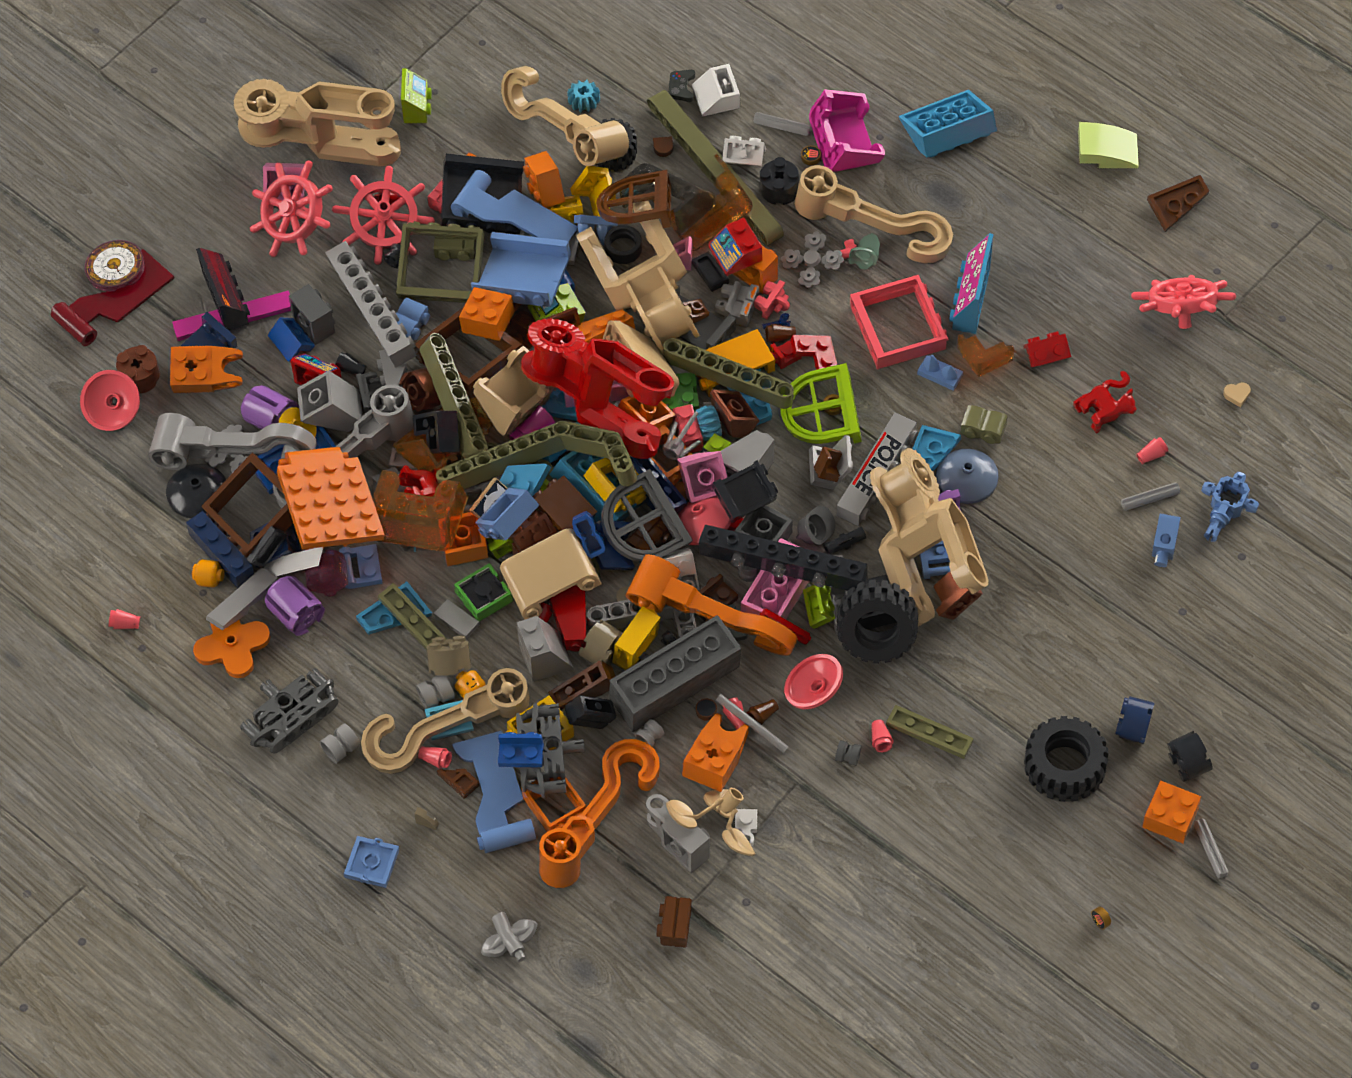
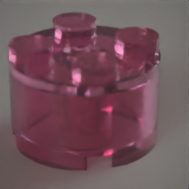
M325 550V553L321 554L319 566L305 569L306 585L311 592L323 593L327 597H332L337 594V591L348 585L347 562L343 553L336 550Z

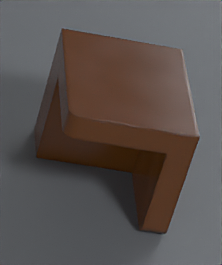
M827 447L822 448L814 465L818 478L838 482L840 474L836 466L842 456L840 450Z

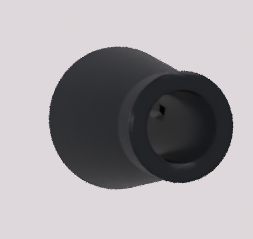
M341 352L335 363L340 368V371L355 375L364 374L367 368L366 365L362 364L348 352L346 354Z

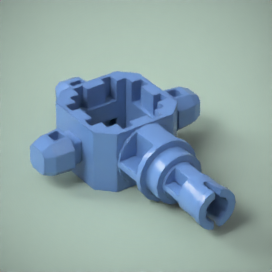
M1237 472L1233 478L1229 476L1222 477L1217 486H1215V483L1204 482L1201 491L1208 496L1212 495L1211 506L1213 509L1210 514V525L1204 534L1208 541L1210 536H1212L1211 542H1215L1221 529L1229 524L1231 518L1240 517L1243 509H1246L1247 512L1256 513L1259 503L1252 498L1248 499L1250 489L1247 483H1245L1246 475L1244 473ZM1229 489L1231 490L1230 493L1235 495L1239 493L1241 499L1237 504L1233 503V505H1230L1229 501H1220L1221 493L1223 491L1227 492Z

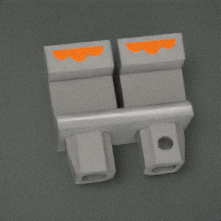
M735 281L734 286L723 284L721 297L728 298V301L718 299L715 305V312L725 315V319L728 315L736 318L737 325L748 327L755 309L754 301L759 296V286L753 284L750 287L742 286L738 281Z

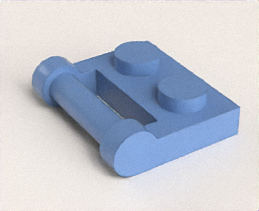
M943 541L919 554L923 579H930L931 576L946 575L950 572L949 566L929 568L928 565L950 562Z
M376 544L354 548L342 547L339 550L340 557L343 559L346 578L344 580L345 588L353 589L383 584ZM353 557H357L360 578H354L351 562Z

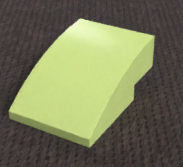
M1079 122V163H1098L1099 168H1138L1136 133L1112 125Z

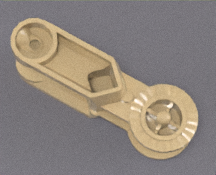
M256 79L243 85L235 95L234 108L239 117V133L244 141L255 147H272L284 141L307 144L319 159L373 166L393 164L401 154L398 134L388 127L395 111V102L392 95L385 90L317 82L301 92H291L273 80ZM375 110L381 111L378 115L373 114ZM335 120L361 123L370 129L335 125ZM379 141L385 142L384 145H378L377 143Z
M648 200L633 203L635 213L653 209ZM659 219L640 222L647 234L646 238L649 244L653 245L657 255L619 276L613 267L614 264L611 258L607 256L592 227L577 234L576 237L616 311L632 308L634 312L638 311L646 326L644 329L645 335L653 338L663 356V345L666 340L670 338L676 339L690 330L695 338L700 336L690 318L691 308L683 305L675 291L678 288L676 283L687 273V270Z
M907 448L901 452V464L889 471L882 467H876L871 470L870 479L876 497L887 511L892 525V529L882 539L878 550L890 584L896 583L900 585V590L906 589L909 592V597H913L916 607L918 608L919 627L935 617V610L931 599L923 587L914 557L943 541L950 560L951 574L960 589L968 588L971 594H974L988 585V577L966 517L951 498L938 500L940 495L939 484L929 464L926 463L925 459L916 450Z

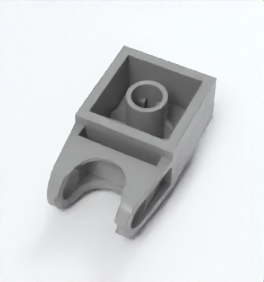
M660 794L650 796L646 801L648 825L661 838V845L690 873L694 872L710 858L709 833L704 828H699L698 826L688 829L679 825L667 810L666 802H669V800ZM655 800H659L663 803V806L661 808H652L650 804Z

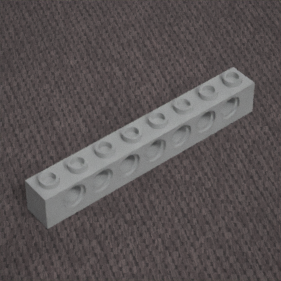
M344 241L326 251L325 254L395 368L417 356L413 350L416 347L410 336L406 338L407 331L402 323L398 325L397 321H399L397 314L394 310H389L391 305L387 298H381L383 293L378 284L373 285L375 280L370 271H364L367 267L362 259H357L359 254L355 247H349L348 243Z

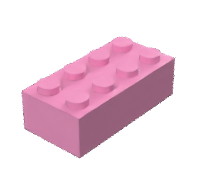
M781 538L778 541L780 543L797 546ZM760 570L741 601V612L759 615L763 609H768L787 619L809 581Z

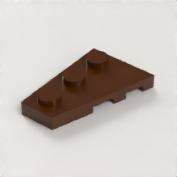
M1198 175L1149 195L1147 201L1166 232L1209 194V189L1201 175Z

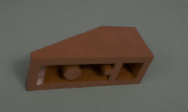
M599 660L552 689L548 694L555 703H559V709L562 710L569 702H573V699L578 695L598 697L610 690V680L616 677L611 666Z

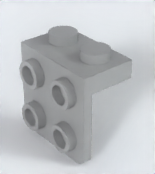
M845 435L832 448L842 452V456L836 466L840 474L838 482L818 478L814 465L821 453L822 447L812 445L809 449L810 485L833 490L852 471V444L850 443V436Z

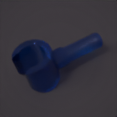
M783 313L779 320L762 324V327L765 329L771 323L790 326L791 321H787L790 315Z

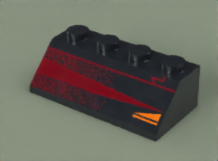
M197 248L196 252L203 276L224 327L230 331L249 324L247 316L250 315L247 304H242L244 297L241 289H236L238 283L235 275L231 276L230 274L233 271L229 260L225 261L221 253Z

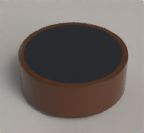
M704 698L696 704V715L701 720L709 721L717 713V705L712 699Z

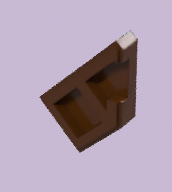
M466 769L437 770V775L463 799L480 786V782Z

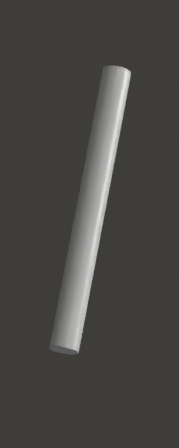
M722 694L716 699L718 703L784 753L789 746L725 696Z

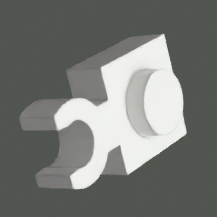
M737 809L735 828L740 830L750 840V845L753 847L754 835L752 833H757V809Z

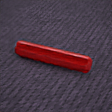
M763 609L759 615L772 619L790 629L797 636V641L807 644L811 640L810 633L768 609Z

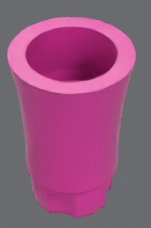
M538 406L522 424L515 428V431L509 438L514 440L552 425L555 421L543 407Z

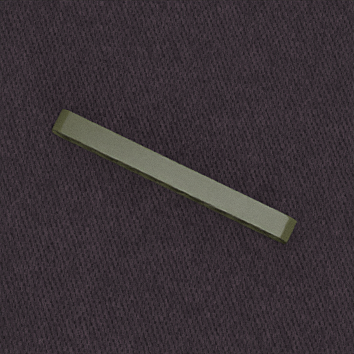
M663 90L648 98L647 104L652 113L739 216L745 218L761 242L768 246L782 238L784 231L781 225L728 163H722L723 157L670 94Z

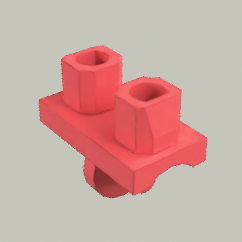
M779 280L777 284L768 281L764 286L763 293L769 297L765 298L759 295L755 299L754 307L762 311V318L768 319L773 311L779 313L780 310L787 311L789 309L790 303L787 301L789 296L785 294L783 289L784 281Z

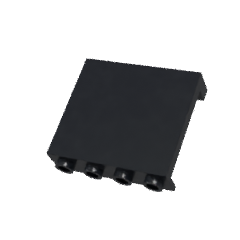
M446 153L443 161L441 226L448 227V224H457L461 228H468L469 225H473L474 227H480V229L488 233L520 234L521 229L511 223L485 222L472 214H469L468 217L455 216L452 213L451 204L476 170H481L490 176L491 184L485 192L499 200L513 190L522 194L524 161Z

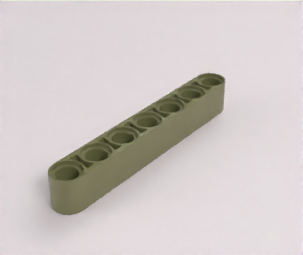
M432 333L421 345L420 353L432 378L443 410L457 411L459 447L463 458L466 459L486 451L488 445L446 341L441 335Z
M670 338L664 343V358L670 365L782 409L789 408L793 404L794 389L788 382L679 339Z

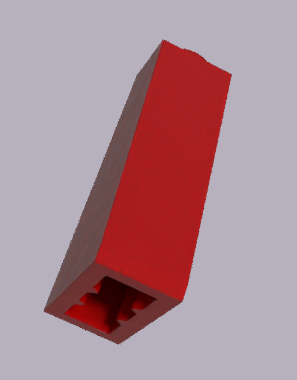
M576 584L548 599L566 650L575 652L579 651L581 647L585 648L586 642L584 640L587 636L586 591L581 590Z

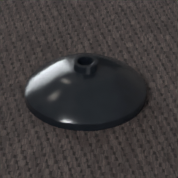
M192 464L185 466L170 478L166 488L167 501L173 511L183 517L192 519L202 511L206 514L207 512L201 506L226 481V478L218 469L210 465Z

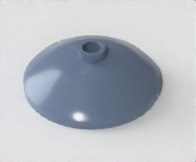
M959 449L949 453L938 465L936 478L939 489L942 492L958 489L961 496L960 503L972 504L985 500L994 492L998 484V469L994 461L985 453L974 449Z

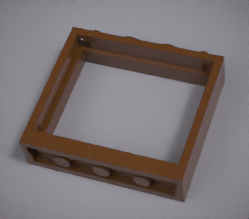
M463 308L415 343L414 351L417 355L415 357L419 360L420 364L423 363L425 365L420 353L421 345L432 333H437L446 340L461 328L459 316ZM506 332L503 333L500 341L485 338L502 350V354L470 378H467L458 371L470 399L475 396L473 393L475 382L479 378L484 379L487 377L491 379L507 365L509 361L507 360L508 355L513 350L517 351L522 347L520 342Z
M253 452L201 506L207 512L206 515L212 522L218 523L217 527L222 533L230 535L228 539L236 547L238 545L241 546L239 551L246 557L251 554L270 526L285 532L293 524L288 505L286 504L248 544L218 514L258 470L283 493L278 475Z

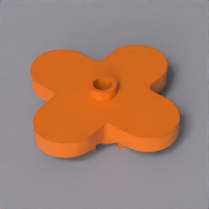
M238 620L224 630H221L210 623L213 634L200 638L194 644L193 652L195 659L202 665L222 663L225 666L226 672L234 678L248 676L254 667L252 652L254 653V651L266 647L270 641L268 626L260 621L241 624Z

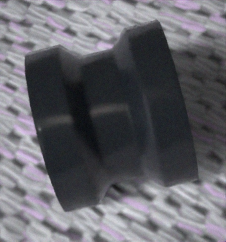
M394 243L390 247V252L385 254L384 260L391 267L398 269L401 245Z

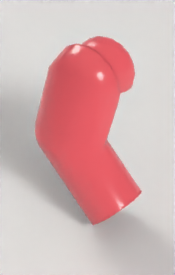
M853 239L844 241L845 249L840 250L844 259L849 258L850 250L857 247Z

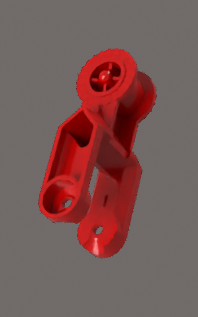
M550 318L533 322L529 326L527 337L534 346V350L527 352L522 358L521 370L523 374L533 382H537L540 385L557 387L574 398L577 422L581 425L619 433L628 454L632 457L639 459L654 457L657 454L661 439L659 429L648 422L638 421L609 402L613 380L632 391L634 398L639 402L649 406H657L664 398H671L674 387L673 378L618 341L591 339L588 344L585 342L583 332L566 321Z

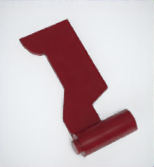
M141 249L142 264L133 278L125 283L113 286L106 292L80 297L70 306L65 302L56 303L51 309V317L80 344L88 346L97 337V331L89 325L90 322L99 315L117 323L172 281L174 275L144 249Z

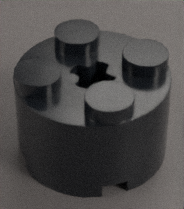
M777 157L766 163L759 172L762 197L767 202L775 205L776 203H783L785 205L793 202L799 186L798 168L783 157Z
M1194 731L1167 743L1170 751L1168 753L1173 765L1178 764L1180 768L1178 773L1183 782L1213 769L1211 759L1206 760V747L1199 735L1194 733Z

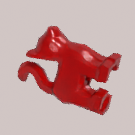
M1125 371L1120 372L1121 381L1112 379L1104 381L1101 385L1095 386L1090 393L1082 395L1073 402V406L1078 413L1083 412L1086 414L1089 412L1090 407H1094L1097 411L1091 417L1093 421L1091 428L1096 434L1100 432L1103 424L1115 421L1122 414H1134L1137 410L1132 396V388L1118 401L1108 391L1109 387L1119 389L1129 384L1130 376Z
M404 465L397 479L400 486L406 487L403 492L405 500L427 506L449 505L454 499L461 506L466 504L465 496H459L458 492L446 497L442 495L443 492L436 478L438 468L430 472L427 470H411L407 465Z

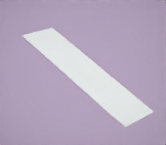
M323 547L281 556L268 563L263 569L275 576L319 566Z

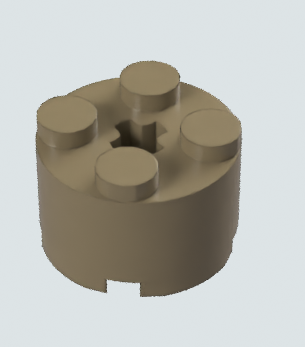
M601 619L600 623L597 622L587 634L584 640L586 646L585 648H580L579 656L592 664L600 660L610 666L613 660L611 657L614 654L615 644L623 632Z
M455 636L453 639L446 640L445 637H435L432 639V643L426 646L429 673L435 671V675L445 676L459 674V669L464 668L465 672L471 669L469 642L465 636Z

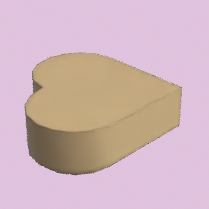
M1243 382L1237 385L1229 384L1224 388L1223 395L1225 399L1241 408L1249 397L1251 388L1247 383Z

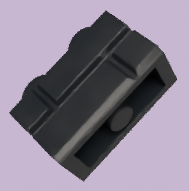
M578 695L573 699V702L571 701L565 706L568 723L575 726L603 729L608 723L615 720L617 716L613 702L610 699Z

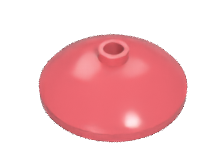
M103 370L91 376L85 383L80 396V406L85 419L95 428L104 431H116L127 426L136 416L140 404L139 391L134 381L128 375L116 370ZM114 398L117 399L116 405H113L112 400Z
M717 496L693 503L689 502L678 514L693 540L689 545H699V539L705 525L727 530L731 524Z
M828 654L813 655L798 663L792 669L785 682L784 693L788 702L798 709H812L825 704L836 694L842 683L843 668L835 657Z

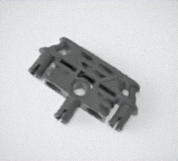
M313 668L314 674L309 671L306 677L317 687L316 689L313 685H310L308 680H305L303 675L299 676L281 691L270 679L265 681L268 685L263 682L260 690L270 699L253 712L255 723L259 724V727L263 730L260 731L251 719L245 720L248 723L247 725L244 721L240 725V729L251 739L250 745L254 747H268L271 753H278L317 724L338 705L339 700L337 697H334L333 679L327 680L317 668ZM283 703H288L286 706H281Z
M535 702L533 707L525 711L524 714L516 713L517 734L529 732L538 734L537 729L541 728L544 743L542 766H544L545 772H541V767H520L523 792H526L528 789L540 794L541 798L545 799V795L567 793L563 755L585 753L584 739L562 741L559 703L538 706L537 702ZM532 718L531 722L523 723L524 720ZM552 747L557 748L556 750H548ZM528 780H537L538 784L528 783Z

